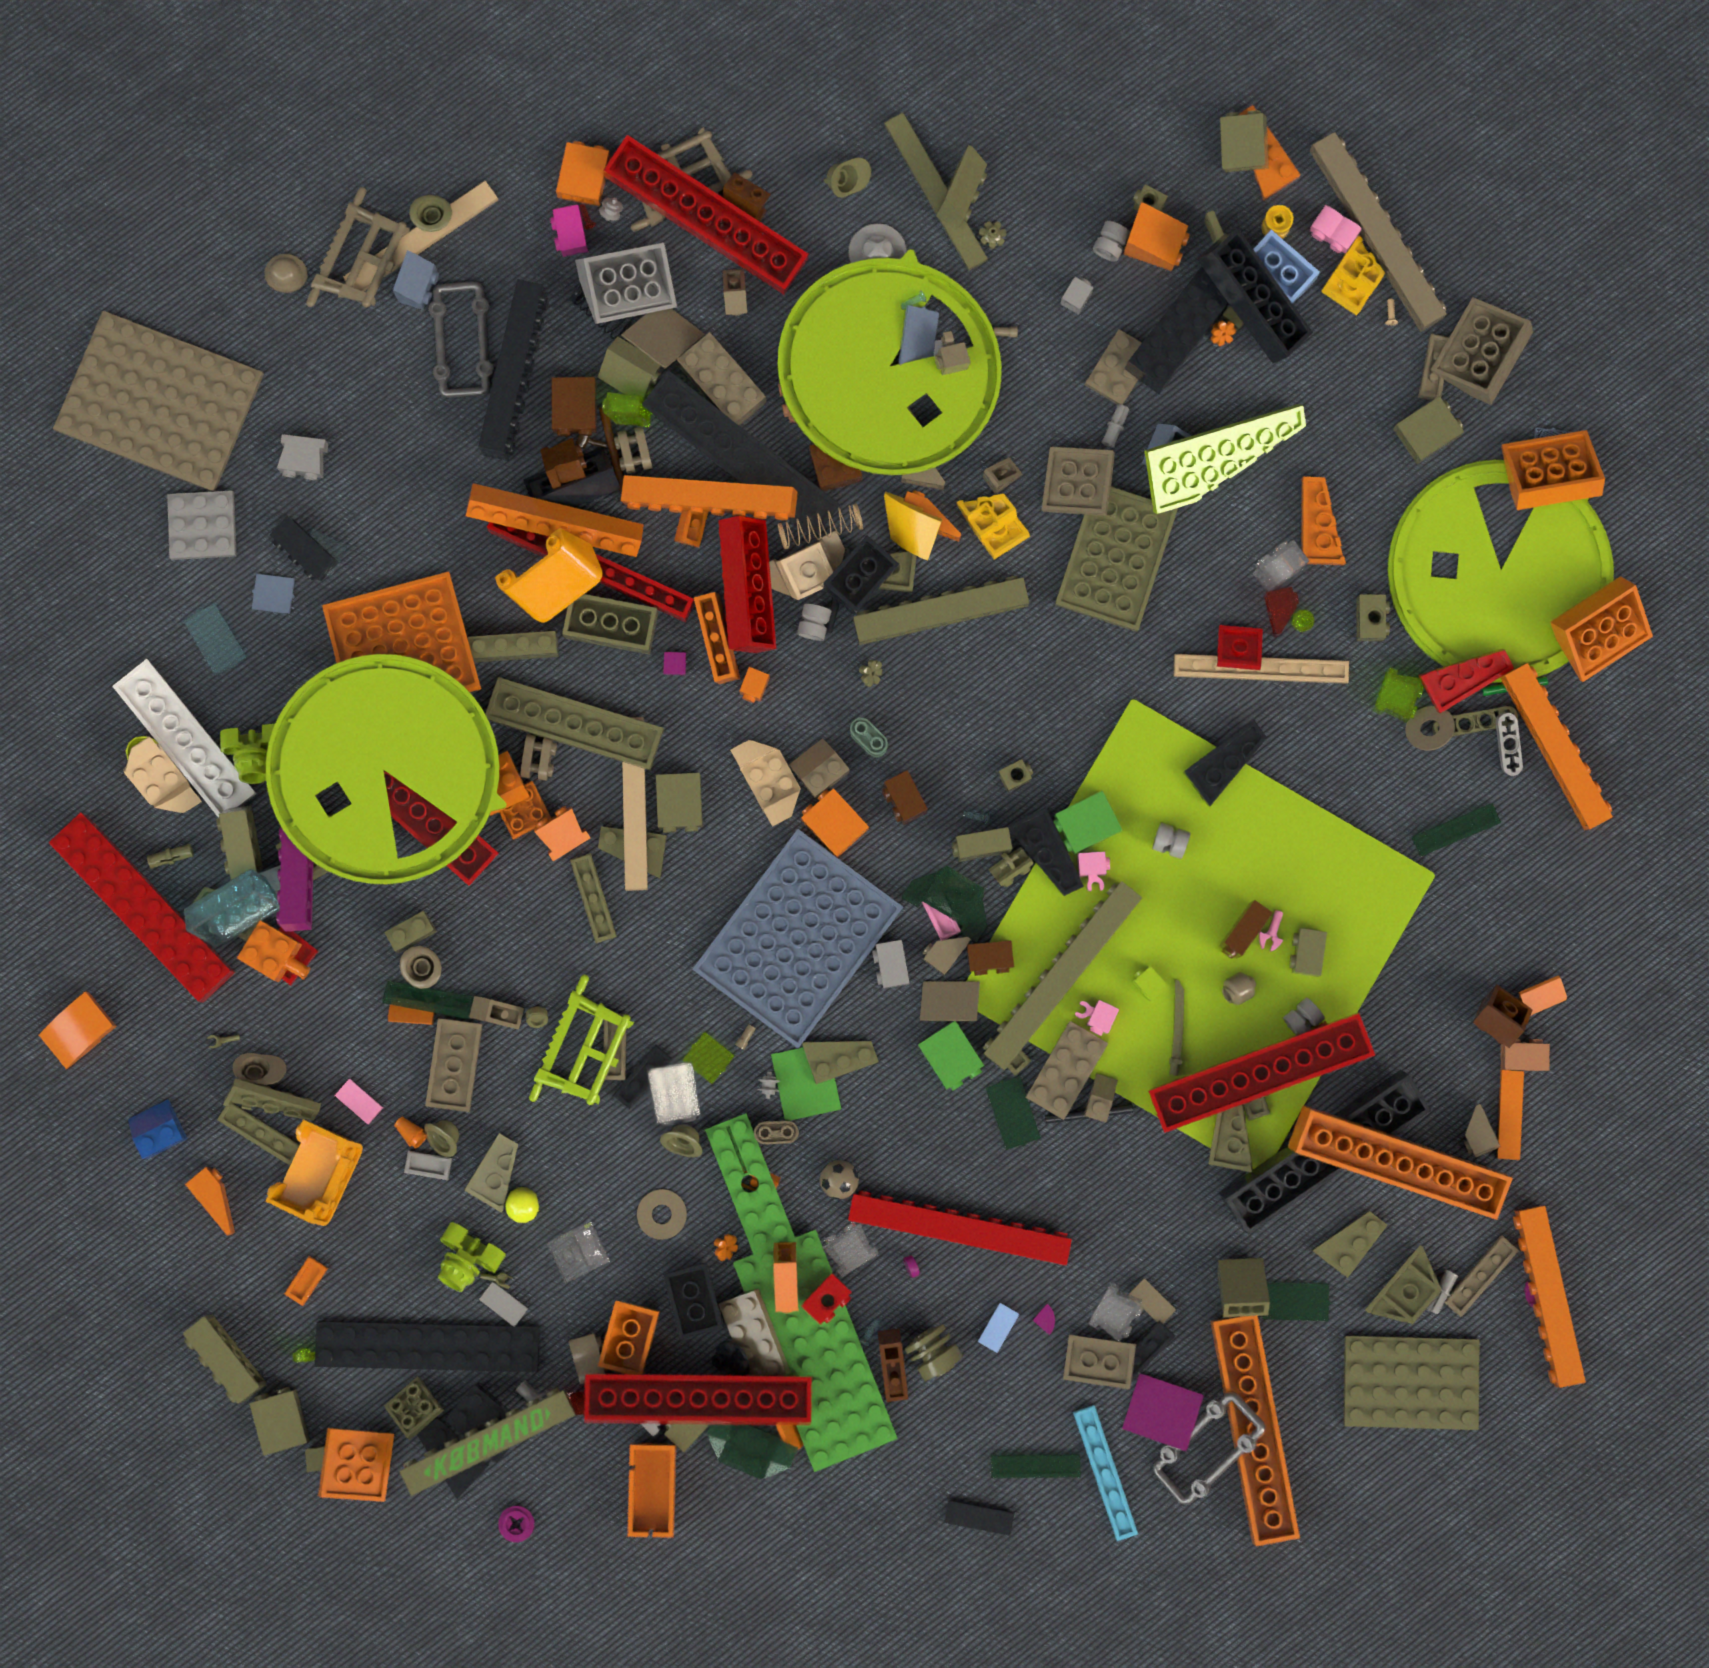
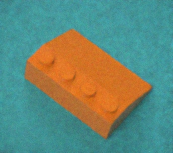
M1587 430L1502 444L1501 448L1510 492L1516 510L1602 496L1605 477Z
M1621 576L1550 622L1557 642L1582 682L1653 637L1636 585Z

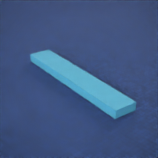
M1091 1405L1076 1410L1073 1414L1116 1541L1137 1535L1138 1532L1095 1406Z

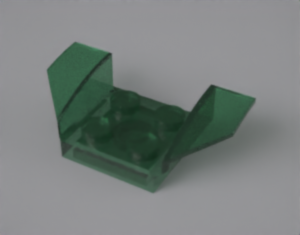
M947 865L936 873L912 880L901 897L919 908L923 901L961 924L963 928L960 934L969 937L975 943L978 942L987 927L983 905L984 888Z
M711 1424L707 1432L720 1463L758 1479H765L789 1469L798 1450V1447L782 1441L778 1436L751 1425Z

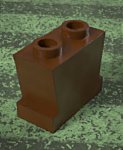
M734 172L724 185L723 198L759 222L766 213V209L763 207L771 194Z
M573 438L551 448L545 447L540 449L545 471L553 489L560 487L562 483L586 477L584 468H587L583 457L584 455L580 444L575 445Z

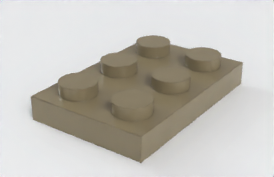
M1118 329L1086 381L1085 386L1115 404L1123 405L1138 381L1136 377L1125 370L1128 360L1142 343Z
M1069 1335L1063 1379L1131 1389L1136 1344Z

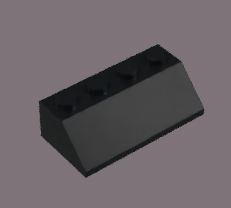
M603 447L584 454L583 457L587 468H584L586 476L584 478L562 483L560 487L555 489L552 488L546 471L523 479L530 497L574 508L584 503H590L601 496L612 494L621 488Z

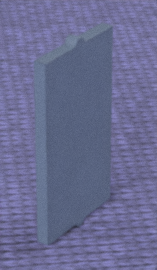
M906 306L899 356L900 366L903 363L933 356L939 312L927 310L925 307Z

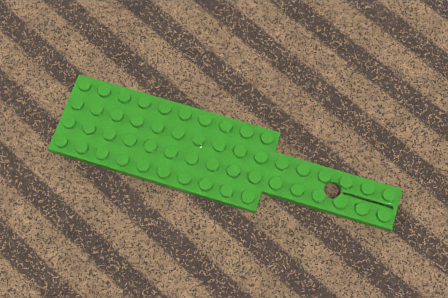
M747 1113L705 1129L753 1251L752 1255L733 1262L745 1293L756 1289L760 1291L791 1373L785 1376L812 1377L811 1424L796 1426L814 1472L898 1439L846 1305L843 1308L839 1305L833 1311L836 1315L827 1324L823 1322L821 1325L801 1307V1304L833 1272L816 1229L797 1237L794 1236L758 1141L755 1139ZM746 1175H754L758 1179L759 1186L756 1191L746 1192L743 1190L741 1181ZM796 1242L798 1311L791 1313L776 1312L774 1243ZM825 1294L821 1298V1302L825 1306H831L834 1303V1297L831 1294Z

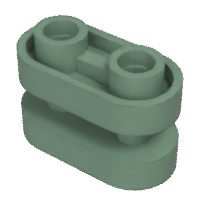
M857 718L851 723L850 735L852 739L868 755L873 758H880L886 753L888 746L886 737L869 720Z

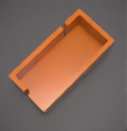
M631 1443L629 1466L635 1465V1468H630L628 1537H648L650 1530H654L653 1537H673L675 1527L676 1445L674 1443Z

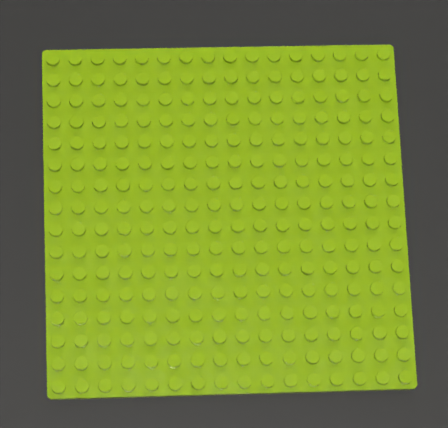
M1131 700L1069 805L1070 807L1103 791L1122 828L1120 833L1080 852H1105V857H1109L1110 870H1106L1107 874L1105 876H1098L1104 882V889L1100 891L1099 884L1094 882L1091 885L1092 891H1088V877H1080L1084 887L1063 896L1038 864L1035 863L990 942L1012 941L1014 968H1009V973L997 974L996 970L987 971L988 975L975 976L974 972H971L966 982H980L978 1012L999 1025L1004 1020L1009 1022L1013 1017L1011 1012L1018 1003L1023 1005L1027 1000L1024 996L1032 986L1036 988L1041 981L1038 978L1045 969L1050 971L1055 965L1052 962L1059 952L1064 953L1067 950L1068 946L1065 944L1074 934L1077 937L1082 931L1079 926L1087 917L1091 920L1096 912L1093 909L1099 901L1105 902L1109 897L1107 891L1114 883L1119 885L1121 881L1140 895L1142 899L1028 1042L1051 1054L1069 1021L1075 1023L1108 1043L1089 1078L1094 1080L1096 1074L1118 1080L1115 1093L1158 1117L1148 1092L1150 1089L1296 1036L1287 1026L1283 1017L1291 1010H1297V1005L1306 997L1323 1013L1325 1017L1323 1021L1327 1023L1357 1013L1435 875L1432 871L1247 764L1242 767L1214 803L1208 807L1183 772L1214 750L1216 746L1137 700ZM1161 822L1173 826L1175 831L1182 829L1191 832L1182 859L1170 856L1169 851L1161 853L1152 849ZM1061 831L1059 832V835L1063 842V840H1065V837ZM1070 851L1068 854L1078 873V853L1073 855L1072 851ZM1256 900L1273 912L1260 930L1264 934L1269 930L1275 910L1283 912L1277 931L1278 939H1282L1283 942L1272 952H1270L1273 945L1271 936L1266 939L1264 949H1261L1259 933L1243 956L1230 959L1221 952L1223 948L1219 945L1250 902ZM1300 928L1327 932L1320 977L1292 973V968H1289L1290 956L1295 953V946H1292L1293 934L1297 933ZM1143 966L1145 969L1151 966L1168 985L1152 1001H1149L1133 983L1136 979L1134 974ZM1242 972L1247 976L1250 975L1255 980V995L1241 1005L1229 1003L1224 998L1222 988L1226 979ZM1176 980H1179L1184 990L1181 1060L1183 1061L1182 1065L1179 1066L1178 1076L1169 1075L1171 1066L1169 1059L1172 1058ZM1100 1000L1119 1009L1108 1034L1103 1033L1100 1036L1089 1031L1091 1027L1087 1026L1090 1016L1081 1019L1074 1015L1075 1012L1080 1014L1086 1012V1008L1080 1005L1081 1001L1087 1002L1094 1008L1097 1001ZM1321 1076L1264 1096L1270 1112L1268 1115L1248 1121L1245 1112L1253 1169L1277 1154L1301 1112L1302 1106L1305 1105ZM1217 1114L1177 1129L1211 1149Z

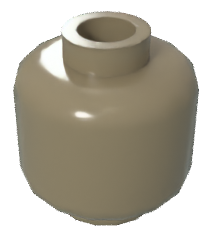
M1239 972L1224 981L1222 988L1223 996L1229 1003L1241 1005L1254 997L1256 982L1250 975L1247 976L1245 973Z

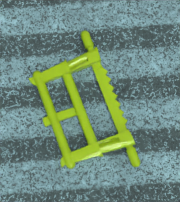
M586 974L580 977L576 992L574 990L571 992L567 1003L569 1006L562 1013L563 1018L558 1021L560 1026L555 1028L557 1033L552 1036L553 1041L549 1043L550 1048L545 1051L547 1056L542 1059L544 1064L542 1068H539L534 1078L536 1084H534L529 1095L531 1102H535L538 1099L542 1084L560 1089L562 1093H569L584 1098L588 1105L599 1104L600 1096L598 1094L610 1066L616 1068L619 1062L618 1059L614 1058L626 1029L630 1028L634 1022L630 1021L631 1018L628 1014L621 1016L606 1008L602 1003L598 1005L582 996L581 994L584 992L589 981V977ZM579 1008L595 1015V1018L567 1080L551 1073L550 1070L576 1010ZM603 1019L618 1025L606 1054L591 1048ZM587 1056L602 1061L591 1090L576 1084Z

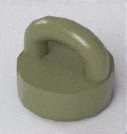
M541 1006L529 1008L526 1011L527 1024L533 1028L545 1026L548 1022L546 1008Z

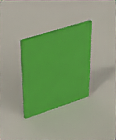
M803 1048L771 1054L776 1080H780L777 1085L785 1121L841 1110L835 1078L816 1085Z

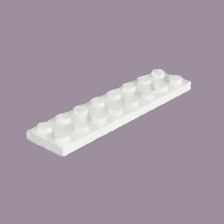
M148 659L144 660L112 686L218 818L219 814L225 809L241 807L257 794L249 784L239 780L238 772L223 752L221 753L219 746Z

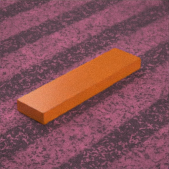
M1500 1070L1497 1139L1501 1147L1497 1148L1496 1159L1520 1160L1524 1071Z

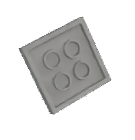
M233 491L167 494L169 558L171 560L236 556Z

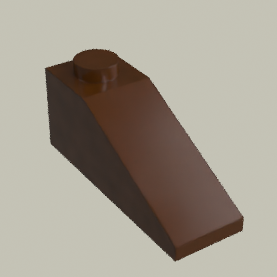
M900 1328L877 1331L886 1402L908 1400Z

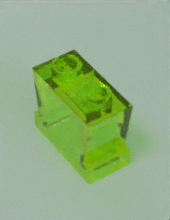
M607 392L602 408L604 414L617 425L650 428L652 413L641 406L645 401L640 395Z
M1389 668L1385 673L1373 712L1378 714L1386 712L1406 723L1410 718L1413 719L1416 714L1417 706H1415L1417 698H1421L1424 686L1421 685L1420 678L1397 675L1398 670Z

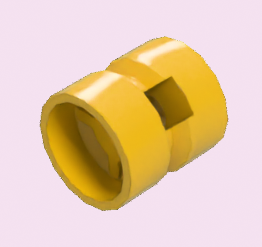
M1283 205L1271 207L1262 222L1263 234L1266 236L1272 230L1280 238L1286 237L1293 224V214L1290 209Z

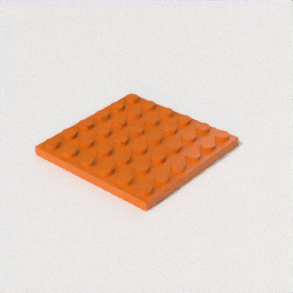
M450 572L322 605L336 663L364 655L391 654L406 656L438 667L461 683L469 692L481 689Z

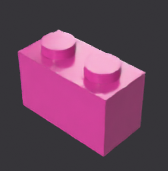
M573 205L553 209L554 217H550L552 229L557 230L558 237L554 238L557 251L561 250L563 257L588 252L579 206Z

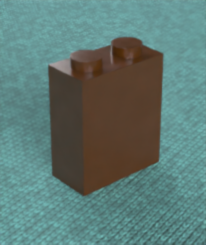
M595 377L552 378V431L554 434L560 437H568L570 433H579V436H592V433H597V382Z
M1256 900L1250 902L1219 945L1223 948L1221 952L1230 959L1243 956L1273 912Z

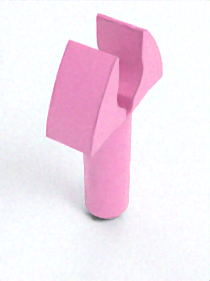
M1275 910L1268 932L1265 934L1259 933L1261 949H1264L1265 941L1270 936L1273 942L1270 952L1283 942L1277 936L1283 916L1282 911Z

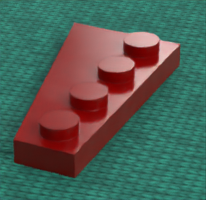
M1500 649L1419 674L1418 676L1437 712L1442 713L1515 668L1506 651Z

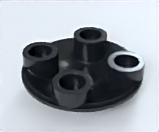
M726 1340L717 1346L715 1355L712 1356V1364L719 1369L723 1376L749 1375L750 1365L748 1357L737 1343Z

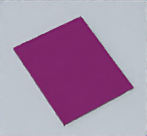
M1140 1373L1122 1429L1187 1451L1204 1395Z

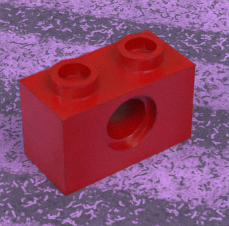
M831 1273L801 1304V1307L820 1325L823 1322L827 1324L836 1315L833 1311L839 1305L843 1308L850 1301L851 1297L849 1294L851 1290ZM831 1294L834 1297V1303L831 1306L823 1305L821 1302L823 1295Z

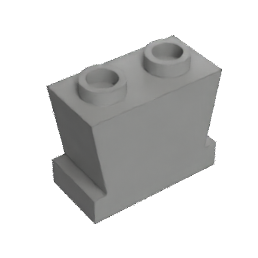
M282 434L281 444L284 448L277 466L280 473H283L282 475L291 478H295L296 475H302L308 480H317V477L323 478V452L327 453L328 451L326 440Z

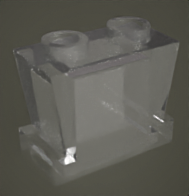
M852 1222L843 1228L845 1233L839 1237L834 1234L824 1240L826 1245L823 1248L840 1266L837 1271L841 1277L879 1254L875 1246L870 1248L860 1223L856 1225L855 1222Z
M1111 1282L1088 1324L1094 1328H1097L1099 1325L1120 1342L1122 1337H1128L1132 1330V1326H1130L1133 1318L1138 1319L1144 1308L1141 1307L1142 1299L1118 1291L1119 1286Z

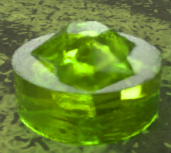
M1308 610L1297 611L1292 617L1294 629L1299 632L1309 631L1314 625L1313 614Z
M300 1348L297 1352L293 1353L294 1362H310L315 1360V1352L310 1351L308 1348Z

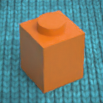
M749 667L739 691L743 695L742 699L751 703H755V700L761 702L770 675Z

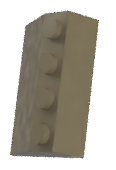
M1472 297L1433 365L1431 372L1468 395L1492 405L1533 333L1531 321Z

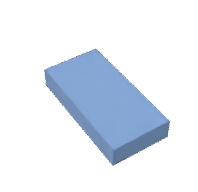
M999 1303L978 1342L997 1353L1018 1318L1019 1313Z

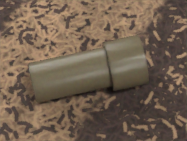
M994 327L995 336L1017 338L1018 327Z
M748 1024L735 1045L745 1050L756 1028Z

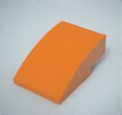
M84 992L51 1021L39 1036L61 1064L68 1069L100 1043L101 1039L117 1026L89 992Z

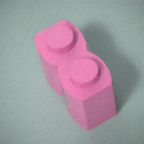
M1325 205L1312 224L1310 231L1316 240L1321 242L1324 240L1330 244V248L1335 252L1346 254L1362 228L1353 221L1343 217L1336 210Z

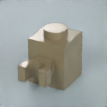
M952 331L943 333L941 341L944 347L939 348L935 356L937 369H941L942 375L967 370L970 359L965 343L954 344Z

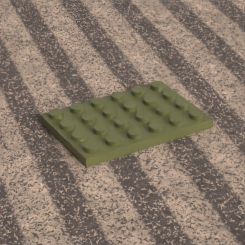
M1111 487L1107 516L1084 514L1055 605L1138 632L1178 508L1156 514L1153 512L1152 500Z
M1344 1335L1343 1426L1479 1430V1339Z

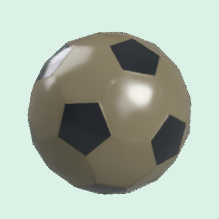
M835 1160L829 1162L820 1173V1186L830 1198L841 1200L848 1198L858 1187V1172L847 1161Z

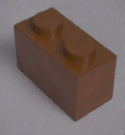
M1011 940L967 945L969 973L974 972L975 976L988 975L987 971L996 970L997 974L1009 973V968H1014Z

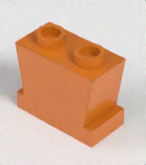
M563 806L554 812L556 816L549 820L546 817L535 824L537 827L534 829V832L550 849L547 852L552 861H555L590 839L586 829H580L571 806L569 808Z

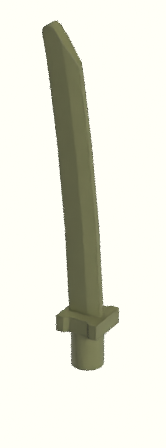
M1179 980L1175 981L1174 1036L1172 1058L1169 1059V1064H1171L1169 1075L1178 1076L1179 1066L1182 1065L1183 1061L1181 1060L1184 990Z

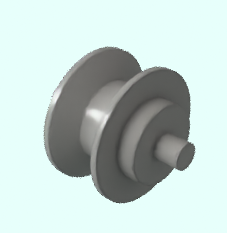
M605 198L602 201L603 206L599 209L600 214L607 221L618 220L620 218L619 212L623 210L622 204L616 198Z
M767 1072V1076H763V1079H758V1081L762 1082V1087L757 1090L762 1091V1094H766V1099H770V1095H775V1092H779L775 1088V1084L780 1082V1080L772 1077V1072Z

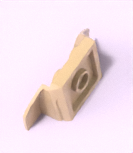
M833 531L830 538L825 535L818 542L778 561L776 559L770 561L771 588L797 600L823 589V583L842 563L845 552L838 533Z
M150 736L131 747L127 766L123 771L150 805H154V808L185 813L202 802L192 790L184 774L159 744L156 745Z
M751 740L731 749L743 776L772 827L790 818L801 788L780 750Z

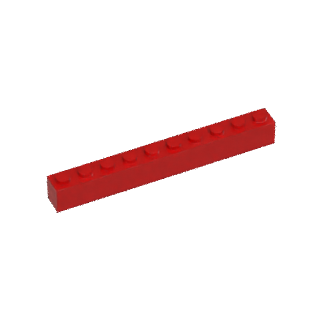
M489 522L487 526L489 533L543 558L548 555L546 541L549 536ZM596 554L602 569L600 584L650 607L657 608V610L678 620L687 622L695 605L693 598Z
M858 1191V1195L853 1194L849 1221L1067 1266L1072 1239L1067 1238V1233L1054 1231V1235L1045 1234L1046 1229L1033 1227L1032 1231L1023 1229V1224L1011 1222L1010 1226L1002 1225V1220L989 1217L987 1222L980 1220V1215L967 1213V1217L958 1216L959 1211L945 1209V1213L936 1211V1206L924 1204L923 1208L915 1207V1202L902 1200L901 1204L893 1202V1197L880 1195V1199L871 1198L872 1193Z

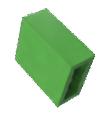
M1103 791L1054 815L1056 820L1053 823L1058 833L1062 831L1065 837L1063 844L1068 852L1072 851L1073 855L1122 831Z
M956 1021L918 1044V1047L946 1090L951 1088L954 1091L963 1085L962 1080L967 1076L972 1079L982 1073L980 1068L984 1065Z

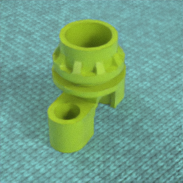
M275 724L262 725V733H255V730L251 729L248 731V734L240 735L238 728H228L220 732V751L226 755H233L234 768L238 772L241 782L258 784L266 781V756Z
M451 1222L440 1238V1241L457 1253L447 1252L445 1254V1259L441 1262V1272L438 1275V1279L448 1287L458 1292H463L467 1285L474 1282V1277H478L480 1274L479 1270L474 1266L475 1264L495 1273L506 1254L491 1243L487 1246L482 1244L479 1238H472L467 1235V1229Z

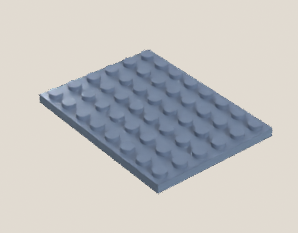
M797 829L692 970L799 1049L901 912L903 906Z

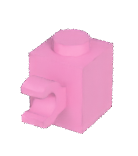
M1105 852L1078 853L1079 877H1088L1087 890L1092 891V883L1097 882L1100 886V891L1104 889V882L1098 876H1105L1107 874L1106 870H1110L1109 857H1105Z
M1100 1000L1097 1001L1094 1008L1087 1002L1081 1001L1080 1005L1086 1008V1012L1084 1014L1075 1012L1074 1015L1081 1019L1090 1016L1087 1026L1091 1027L1089 1031L1100 1036L1103 1033L1108 1034L1119 1009Z

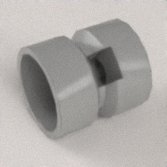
M1106 221L1100 232L1102 237L1097 238L1092 250L1100 257L1116 262L1123 250L1121 246L1126 244L1130 231L1118 223Z
M804 604L802 610L804 621L799 622L797 635L811 640L824 641L827 631L824 624L829 621L831 610L814 604Z
M1161 822L1152 849L1161 853L1169 851L1170 856L1182 859L1191 832L1182 829L1175 831L1173 826Z
M1307 997L1297 1005V1010H1291L1283 1017L1287 1026L1296 1035L1311 1030V1026L1316 1027L1325 1019L1323 1013Z

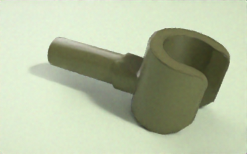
M210 1035L207 1039L215 1038L216 1044L208 1047L219 1048L223 1043L240 1040V1035L228 1037Z
M484 1273L480 1275L481 1279L494 1281L506 1289L511 1287L505 1284V1280L507 1278L513 1279V1277L505 1273H500L498 1276Z

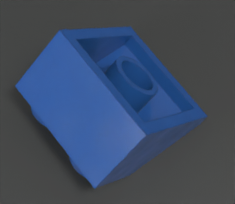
M169 1099L128 1119L132 1139L142 1159H149L188 1139Z

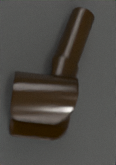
M585 435L578 436L575 441L577 445L580 444V447L584 449L588 443L603 448L607 446V443L594 440Z

